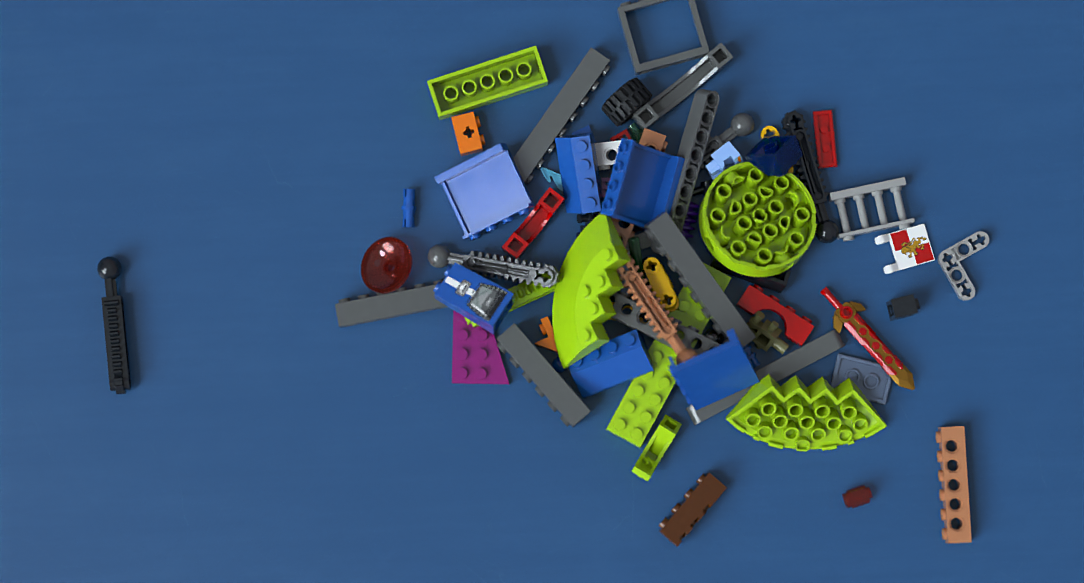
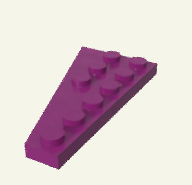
M454 310L452 384L510 385L499 349L496 345L495 336L480 326L473 328L472 324L468 325L464 316Z

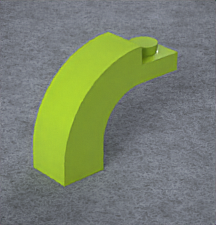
M665 414L635 463L632 472L648 481L682 424Z

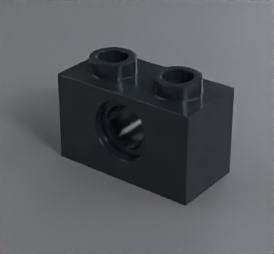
M913 294L886 302L890 321L913 316L918 313L917 309H920L919 301L917 298H914Z

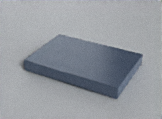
M837 354L830 385L835 388L850 378L869 401L886 405L892 378L882 369L881 365Z

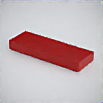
M832 110L813 111L818 169L837 167Z

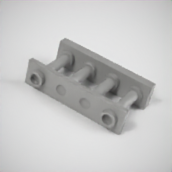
M905 177L829 193V203L834 202L837 205L843 233L838 234L837 239H843V242L854 240V236L895 227H899V230L910 228V224L914 223L915 220L914 218L907 219L901 196L902 187L906 185ZM890 190L894 195L899 217L897 222L888 223L882 198L883 191ZM872 194V197L875 198L881 225L869 227L863 201L864 195ZM853 198L854 201L856 200L862 227L860 230H850L845 208L846 199Z

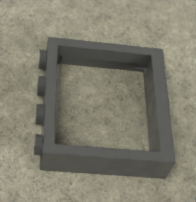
M638 0L639 2L632 4L631 1H628L617 7V13L635 76L703 58L709 53L695 0H688L701 47L639 64L625 13L670 0Z

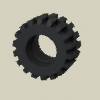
M637 77L622 85L605 101L602 111L616 126H621L629 121L636 111L651 100L652 94Z

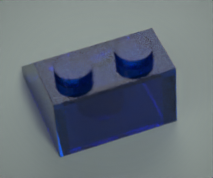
M795 135L765 136L745 158L766 175L781 177L787 174V171L797 163L803 154Z

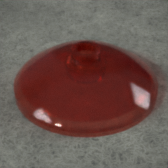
M385 237L374 242L367 249L361 263V275L366 286L377 293H390L401 287L407 280L412 268V254L409 247L403 241L394 237Z

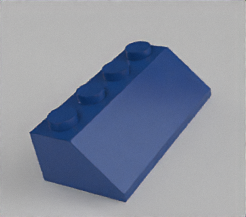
M593 132L555 137L566 213L583 214L601 211L603 195Z
M637 329L611 339L569 366L571 375L583 398L654 371L644 336Z

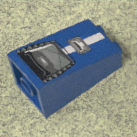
M455 262L453 266H449L445 271L444 276L446 277L442 283L439 281L435 286V299L494 335L514 304V294Z

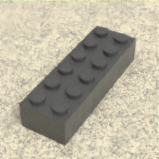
M515 323L497 338L499 342L496 344L503 354L508 353L511 356L510 362L516 369L520 367L524 371L522 376L528 383L533 382L537 386L534 388L541 398L545 396L549 400L547 404L554 412L558 410L562 415L560 417L561 421L567 427L571 425L573 428L591 412Z

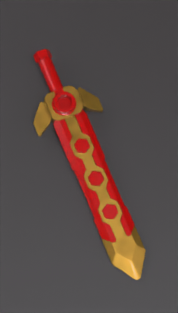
M826 286L820 293L836 309L832 317L833 328L840 333L844 325L899 387L914 390L913 374L857 313L865 311L864 306L851 301L841 304Z

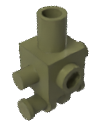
M757 311L756 315L751 317L749 322L746 323L756 337L752 340L755 343V347L767 352L770 346H772L783 355L789 345L778 337L782 332L778 328L779 324L768 319L763 323L761 320L765 318L763 312Z

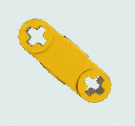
M650 257L646 259L643 268L653 292L655 291L656 297L661 299L660 305L664 304V309L669 312L677 310L679 299L663 265L656 258ZM652 265H655V270H654V271L651 270V269H652V267H651ZM668 298L671 299V304H670V305L667 304V303H668V301H667Z

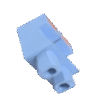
M728 141L711 154L713 160L705 166L709 171V175L714 180L724 170L733 165L743 163L739 152Z

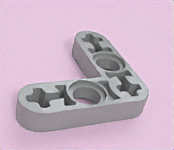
M983 231L972 234L942 251L938 256L939 265L955 293L963 301H968L974 297L975 288L960 261L988 245L989 236ZM977 235L984 237V245L978 243L972 247L971 243L978 239ZM961 244H965L969 248L966 255H962L958 251V247ZM943 254L950 255L952 257L950 259L951 265L956 263L957 266L948 271L947 268L950 265L948 262L942 261L944 258ZM958 270L961 272L962 277L959 281L952 279V271ZM965 280L967 283H964L963 286L965 289L969 288L971 290L969 297L967 295L963 296L961 293L963 292L962 286L957 288L956 284Z

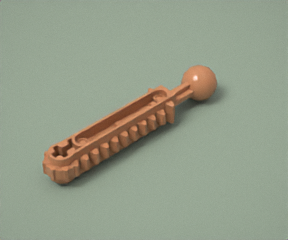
M628 254L631 260L626 263L628 272L626 273L623 267L617 269L616 272L620 275V280L625 281L623 287H629L627 293L634 294L632 300H638L636 306H642L640 312L647 313L644 317L645 320L651 319L649 325H655L653 332H660L657 335L658 340L664 339L666 342L668 341L677 355L676 365L698 356L699 354L695 350L687 349L680 340L676 331L678 324H672L674 318L667 317L669 311H663L665 305H659L661 299L654 298L656 292H650L652 286H646L647 278L641 279L644 275L643 272L637 273L639 267L634 266L635 261Z

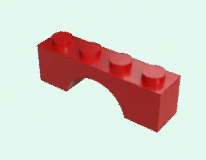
M549 187L525 221L502 246V249L515 260L519 259L562 206L565 198Z
M756 284L753 286L749 285L736 306L750 315L763 310L777 313L785 325L784 337L801 347L814 328L811 324L812 321L805 316L799 317L796 315V310L788 305L784 307L779 304L780 300L775 296L770 295L768 297L763 293L764 290Z

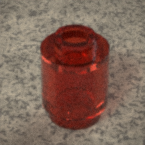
M863 484L846 490L842 497L847 509L850 507L853 509L870 503L872 494L869 487L865 488Z

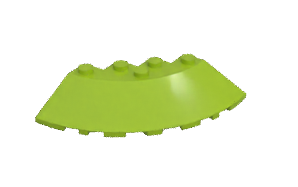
M603 214L595 217L575 239L559 271L561 274L559 275V283L555 286L552 326L556 349L563 369L568 368L610 341L602 323L617 314L609 298L623 288L616 270L631 261L611 217Z
M768 374L759 383L754 384L726 416V420L736 429L752 436L756 441H763L775 448L783 449L784 447L806 452L809 449L832 450L836 449L839 445L847 443L851 445L854 444V441L863 437L868 438L887 427V424L863 392L850 378L833 388L823 376L806 387L796 375L780 386Z

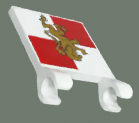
M924 224L880 235L875 238L876 245L890 242L896 263L883 268L885 274L935 260Z

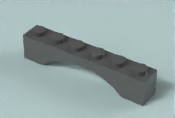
M720 43L676 82L632 115V119L642 131H644V128L649 129L733 60V56Z

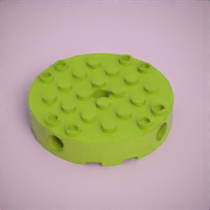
M753 161L743 162L727 168L713 180L700 205L699 228L706 247L725 267L739 274L751 277L774 276L793 267L810 246L817 226L816 208L807 188L791 172L789 174L780 169V166L764 162V164L753 163Z

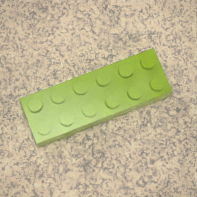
M533 46L428 80L427 83L439 120H443L547 86L548 80L537 47Z

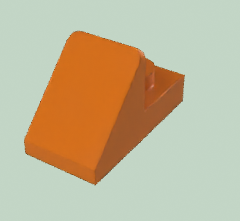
M548 316L540 319L542 324L539 327L542 334H547L548 337L534 344L558 353L554 341L553 327Z

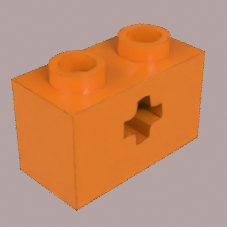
M474 112L451 117L460 155L465 156L483 151L482 146L486 144L483 134L479 135L478 127H481L479 117L474 116ZM470 129L471 132H474L472 133L471 138H468L467 135H464L466 134V130Z

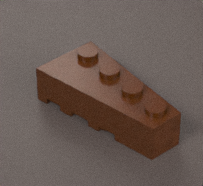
M710 472L707 475L703 473L696 481L698 483L697 487L694 490L690 488L683 496L686 498L682 504L678 502L671 510L672 516L669 519L665 517L658 525L660 527L659 532L676 547L679 546L683 537L685 538L690 533L694 525L705 515L708 508L716 502L727 488Z

